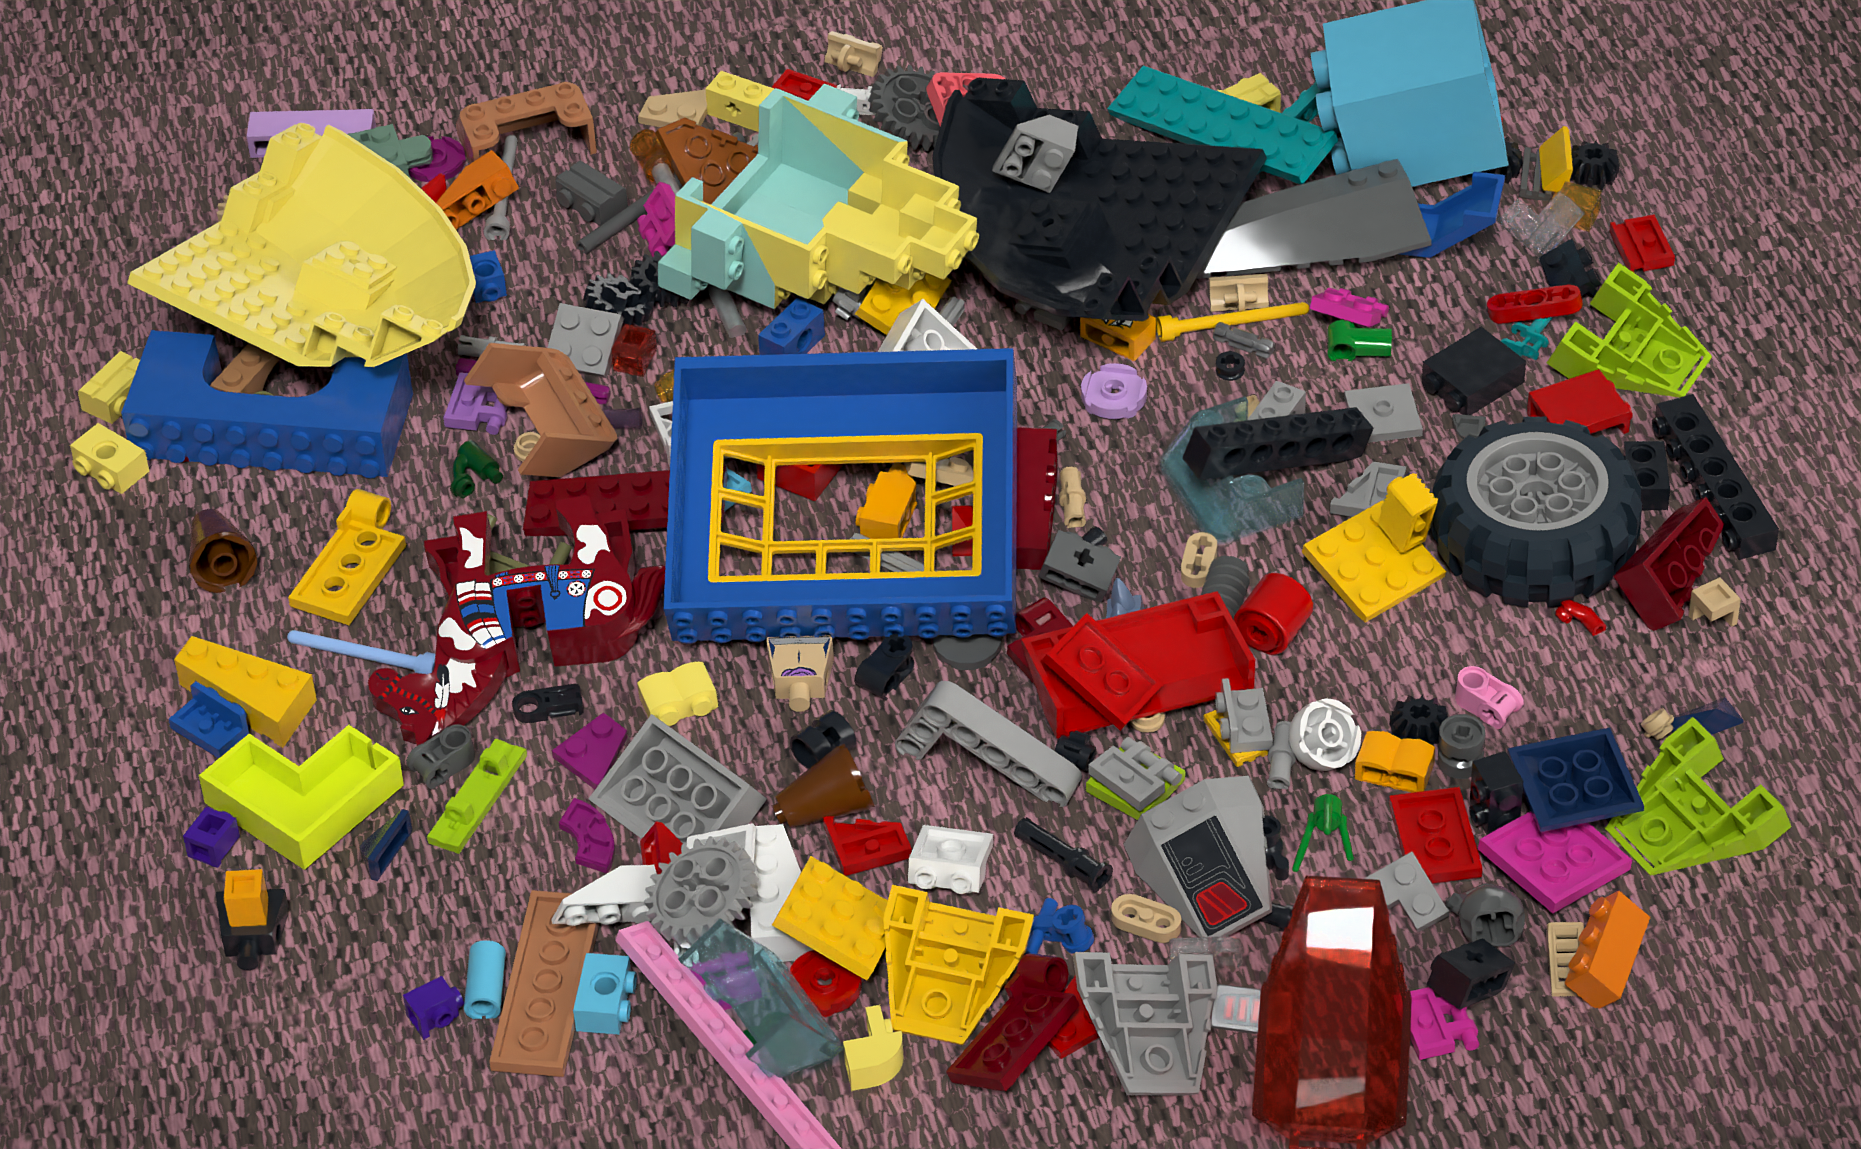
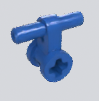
M1046 898L1038 916L1034 917L1024 955L1028 953L1038 954L1043 940L1061 942L1064 949L1071 954L1084 952L1089 949L1094 942V934L1091 928L1084 923L1085 915L1081 907L1067 905L1056 911L1058 907L1057 901L1053 898Z

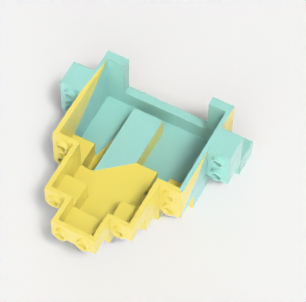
M823 84L807 101L775 88L759 105L757 156L711 205L703 202V181L693 177L675 195V244L658 262V286L692 300L709 283L773 309L783 299H787L791 292L825 304L833 294H836L840 287L860 294L867 284L870 285L874 282L876 277L909 290L917 280H921L924 277L925 273L944 280L953 269L956 270L959 267L965 254L968 251H972L978 243L979 233L976 232L977 218L959 211L961 201L958 200V185L908 166L910 158L907 155V140L858 121L857 96Z

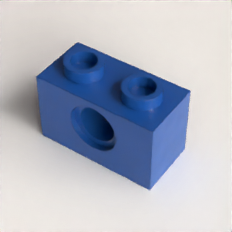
M796 298L758 334L760 355L807 354L825 336L823 310Z

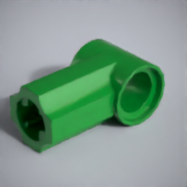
M1338 320L1328 326L1327 354L1331 361H1336V359L1353 361L1356 356H1391L1392 329L1356 328L1353 323L1346 320Z

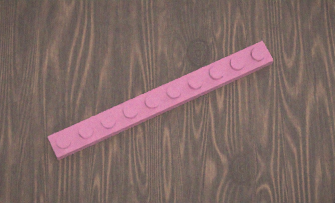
M649 921L618 931L616 942L790 1149H841Z

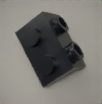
M1572 238L1539 257L1550 287L1575 285L1580 289L1581 296L1590 292L1594 297L1599 290V286L1603 284L1597 271L1590 267L1594 260L1585 246L1580 248Z

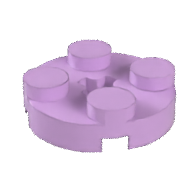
M1116 363L1100 366V371L1094 374L1090 371L1084 376L1081 383V399L1085 409L1090 414L1108 419L1131 418L1137 414V411L1144 406L1147 400V383L1144 377L1141 379L1137 375V370L1131 366ZM1112 389H1118L1119 393L1110 392H1112Z

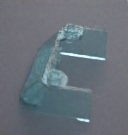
M1245 396L1196 412L1160 457V470L1200 532L1213 535L1217 540V544H1226L1303 518L1304 481L1302 478L1270 488L1267 482L1257 475H1244L1235 479L1233 476L1199 480L1182 459L1194 427L1246 421L1248 419V400Z
M721 918L678 958L681 964L702 976L706 982L703 988L714 1001L719 1002L722 999L732 1006L757 1042L745 1054L746 1057L757 1064L768 1077L771 1078L773 1075H776L779 1078L794 1074L829 1061L844 1049L839 1038L783 961L770 949Z

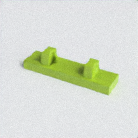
M495 738L491 746L483 751L479 763L456 796L451 797L446 804L444 813L427 836L428 843L460 854L527 757L526 749ZM486 771H490V772L496 773V774H498V776H497V775H494V774H490V773H488V772H486Z

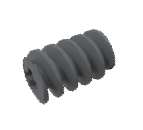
M1224 555L1216 557L1210 564L1201 595L1218 591L1233 620L1235 613L1244 602V597L1250 583L1249 576L1247 575L1249 570L1247 563L1234 556Z

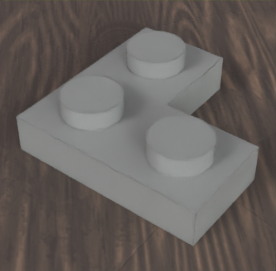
M1413 852L1408 853L1349 887L1350 892L1368 920L1399 903L1417 932L1450 916L1448 909Z

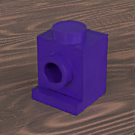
M207 806L183 835L187 856L216 868L220 866L221 860L240 837L235 817L228 812L217 811Z
M442 976L403 994L406 1016L423 1040L430 1037L429 1030L449 1025L455 1017L459 1016L458 1009L464 1006L463 998L455 986L450 988Z

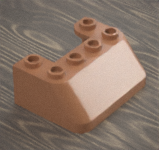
M562 82L552 86L471 104L460 112L456 121L457 135L469 164L480 158L479 150L496 145L500 138L499 134L559 120L568 127L579 126L590 154L597 153L593 117L580 88L570 82Z

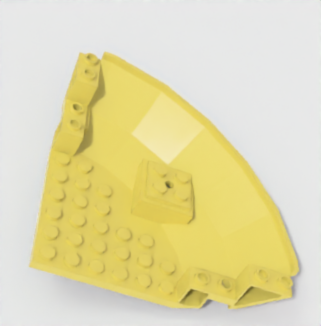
M298 123L270 138L260 172L231 187L220 222L131 271L127 284L296 366L331 367L345 357H361L366 360L364 367H375L434 342L447 332L460 326L474 292L476 280L467 246L444 211L402 170L331 125L325 127L324 134L321 136L315 133L313 126L306 123Z

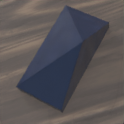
M1724 697L1674 716V721L1671 723L1673 726L1671 732H1675L1692 717L1711 735L1742 724L1744 720L1727 698Z
M400 810L360 845L359 848L371 880L378 881L412 833L408 810Z

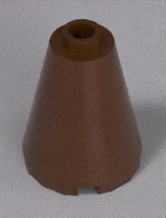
M215 509L200 511L192 520L189 570L195 582L206 591L214 593L225 592L226 590L223 587L239 583V588L245 585L254 575L257 566L256 552L252 543L219 511Z
M844 743L834 748L775 795L777 803L771 805L779 823L787 822L790 828L823 821V817L834 816L836 818L875 807L868 789H865L862 776Z

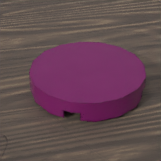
M428 136L431 141L433 160L428 165L408 169L409 175L422 182H429L440 173L445 175L446 180L455 177L462 171L466 163L463 146L450 137L441 136L442 139H434L433 136Z

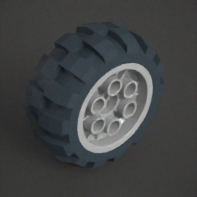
M1523 417L1522 423L1508 425L1505 420L1484 426L1478 438L1468 435L1452 450L1447 460L1439 469L1432 489L1433 498H1438L1432 518V536L1438 543V552L1455 576L1462 574V578L1468 588L1486 598L1492 593L1502 596L1504 603L1528 608L1529 602H1546L1549 608L1561 606V602L1573 600L1575 595L1581 593L1588 598L1606 588L1612 581L1613 575L1633 556L1637 547V539L1640 536L1642 513L1641 486L1631 464L1627 459L1625 460L1620 449L1604 435L1595 438L1591 436L1587 426L1565 420L1562 425L1547 422V417Z

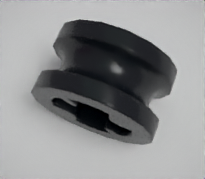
M1226 351L1216 357L1215 371L1219 378L1233 381L1244 375L1245 359L1240 353ZM1227 364H1233L1234 368H1227Z

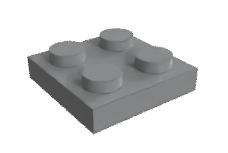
M560 303L547 348L557 349L566 354L579 373L607 378L624 318L621 314Z

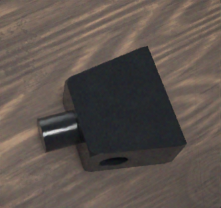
M267 889V925L241 927L230 926L224 903V891L216 892L219 925L225 956H237L236 964L240 969L254 970L258 967L259 955L277 954L289 914L285 889Z

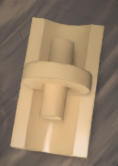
M834 31L828 33L826 63L836 65L839 70L844 72L852 70L874 77L878 71V64L881 61L882 45L859 40L848 34L843 35Z
M1267 274L1209 278L1211 311L1238 310L1240 312L1245 311V309L1269 307Z

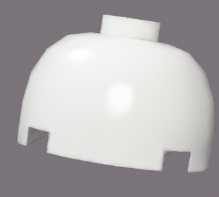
M1326 698L1307 704L1294 715L1289 727L1288 740L1291 750L1298 761L1310 769L1328 771L1340 768L1356 757L1361 745V730L1359 725L1355 726L1354 720L1351 718V715L1354 714L1350 708L1340 701Z

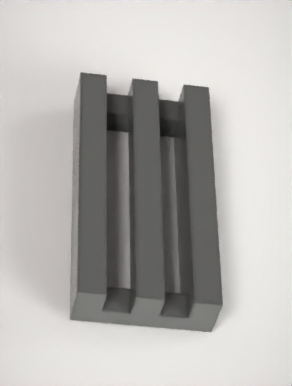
M1525 147L1518 197L1550 201L1552 191L1539 193L1541 180L1539 149H1537L1535 154L1531 153V148ZM1530 161L1535 162L1532 191L1527 190Z

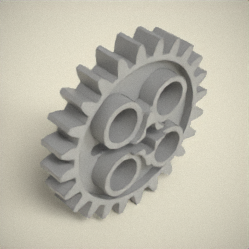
M709 836L705 845L697 838L691 849L682 844V853L677 856L675 853L670 852L671 862L669 864L659 863L658 865L662 870L661 874H652L650 876L655 885L645 889L650 896L644 900V904L649 909L646 915L652 921L651 924L658 933H661L667 941L673 939L677 945H681L686 940L690 946H694L697 939L700 938L704 944H708L711 934L714 933L720 939L722 938L721 929L726 927L733 931L734 925L732 921L735 918L739 920L745 919L741 912L742 908L753 907L748 897L758 894V891L753 886L759 882V878L754 873L757 867L751 861V857L744 848L741 849L735 841L729 844L725 837H722L717 843L712 836Z

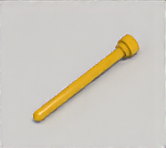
M1300 302L1178 320L1177 317L1172 318L1171 315L1158 316L1156 318V330L1158 336L1162 335V337H1159L1161 342L1174 341L1175 337L1180 336V333L1215 328L1219 322L1232 326L1307 314L1310 307L1307 303Z

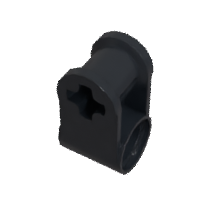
M898 633L886 637L876 650L859 665L854 678L855 684L887 700L888 698L885 696L892 689L896 690L899 684L914 669L915 662L910 656L913 649L911 639L907 635L898 636Z

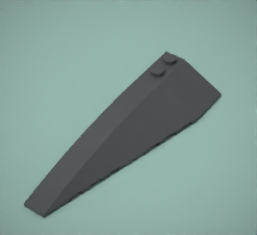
M1394 159L1294 186L1241 203L1199 272L1197 279L1211 278V273L1226 271L1227 276L1280 271L1282 265H1291L1297 267V269L1310 268V263L1329 261L1330 266L1343 264V259L1359 258V263L1371 262L1432 244L1410 180L1399 160Z

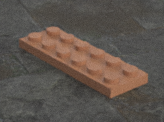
M531 890L489 1061L491 1071L564 1077L575 1031L573 1009L586 953H593L599 923H582L576 926L552 924L551 919L561 901L571 895V893Z

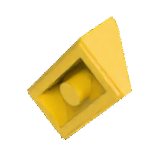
M1563 126L1539 148L1542 189L1545 191L1565 193L1572 175L1570 133L1568 127Z

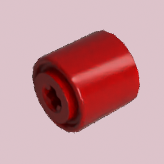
M1269 573L1261 578L1235 613L1234 621L1249 647L1269 655L1280 654L1284 652L1312 614L1313 601L1303 585L1295 579L1281 573Z

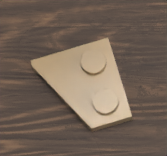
M706 90L649 96L638 115V122L645 125L664 127L685 117L701 126L708 114Z

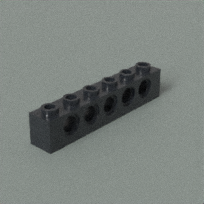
M1694 394L1657 403L1655 418L1652 419L1654 434L1658 438L1662 437L1665 441L1669 458L1671 460L1676 459L1680 465L1681 477L1684 482L1690 481L1694 488L1696 501L1706 497L1724 523L1721 533L1725 548L1728 551L1733 550L1738 560L1775 551L1779 533L1778 526Z
M1357 407L1194 427L1182 459L1199 480L1348 461L1363 455L1374 428Z

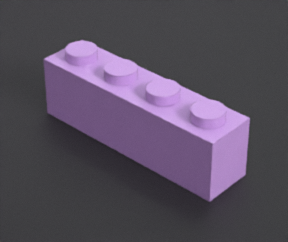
M374 110L250 112L247 142L250 158L264 157L270 138L295 124H309L315 128V133L323 136L327 125H331L346 134L376 128Z

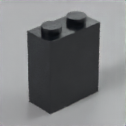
M1481 326L1423 361L1422 384L1428 393H1435L1443 399L1451 411H1458L1462 415H1472L1525 382L1526 360Z

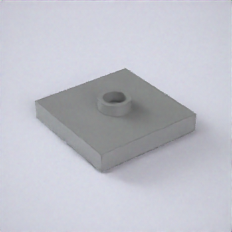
M1409 383L1344 391L1346 407H1357L1374 428L1368 443L1422 436L1423 428Z

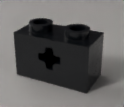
M1482 938L1438 954L1431 964L1432 972L1426 985L1460 1010L1502 992L1507 985L1515 962Z

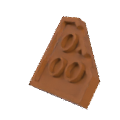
M685 117L661 127L655 132L682 187L692 177L703 181V202L710 205L758 154V145L752 146L716 129L712 131L697 125L695 121Z

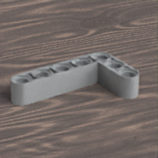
M940 681L936 684L911 715L895 742V747L901 755L907 753L916 756V759L920 760L944 733L1042 801L1048 802V800L1060 803V807L1067 805L1082 779L1079 768L950 681Z

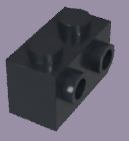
M1506 751L1472 761L1469 812L1474 825H1481L1486 835L1521 817L1524 781Z

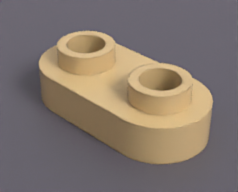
M1135 894L1121 895L1112 903V922L1123 931L1160 943L1171 942L1181 933V915L1171 906ZM1126 914H1133V915H1135V917L1130 918V917H1127V916H1125V915H1126ZM1165 925V926H1168V927H1166V928H1160V927H1158V926Z

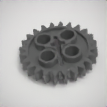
M897 65L894 72L888 68L884 75L879 74L874 82L868 98V102L872 103L869 111L876 113L873 119L875 122H883L880 130H890L892 135L911 142L915 150L918 144H921L924 150L928 151L931 145L935 147L940 129L926 91L928 83L935 75V71L932 70L929 74H925L922 66L919 67L918 71H914L911 65H908L904 71Z

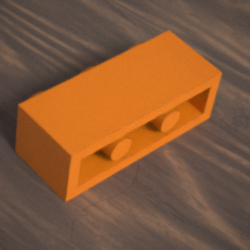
M1620 891L1605 898L1600 897L1591 905L1589 920L1579 936L1580 944L1576 954L1569 962L1568 967L1570 970L1564 983L1590 1006L1598 1009L1621 999L1650 920L1648 914Z

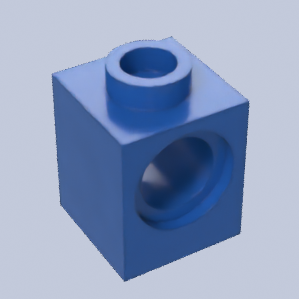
M495 250L469 256L476 280L473 292L475 302H491L500 297L507 296L504 273Z

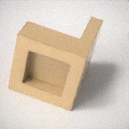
M1719 577L1692 590L1689 617L1694 620L1705 615L1711 622L1722 617L1733 627L1738 622L1741 599Z

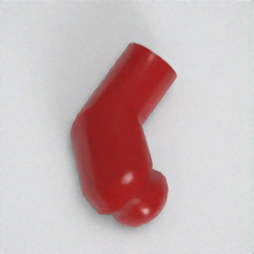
M1573 600L1561 602L1562 605L1555 611L1556 616L1565 624L1570 623L1573 617L1578 619L1592 636L1606 630V624L1592 608Z

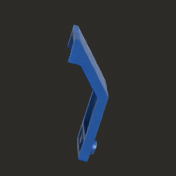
M1473 172L1472 185L1435 205L1418 203L1432 245L1404 252L1401 255L1430 258L1496 223L1505 175Z

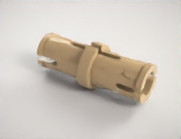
M1066 467L1059 473L1062 488L1059 494V501L1061 506L1064 507L1065 526L1067 525V528L1083 527L1086 524L1084 514L1086 494L1081 487V472L1076 467Z

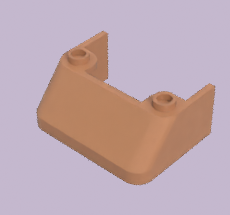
M489 343L464 379L466 385L492 387L497 395V399L505 406L523 407L540 434V439L518 469L521 475L563 477L609 450L617 439L614 428L573 362L566 354L557 349Z

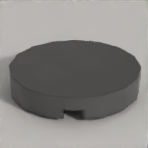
M972 634L969 637L938 635L933 638V650L937 658L941 662L951 665V668L975 670L987 666L996 655L998 656L1001 651V636L995 637L989 634Z

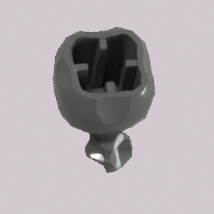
M1484 883L1466 892L1453 893L1451 897L1445 898L1446 908L1459 916L1462 933L1469 943L1483 938L1493 946H1510L1520 939L1525 925L1524 907L1521 900L1505 887Z

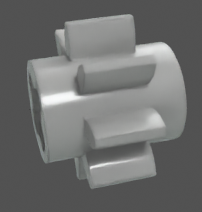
M866 286L860 294H856L840 287L833 298V302L838 305L835 313L847 321L853 316L860 320L861 318L855 315L870 288Z

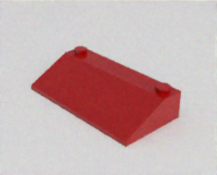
M1218 591L1097 620L1105 630L1165 682L1161 689L1131 720L1214 700L1215 692H1221V679L1229 678L1231 691L1254 689L1256 659ZM1072 627L1021 639L1045 717L1056 739L1060 738L1061 735L1070 736V732H1075V730L1086 732L1113 725L1042 661L1044 656Z

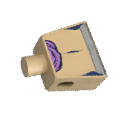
M831 635L819 637H767L768 663L776 699H789V707L794 711L802 712L810 707V698H825L834 661L833 639Z

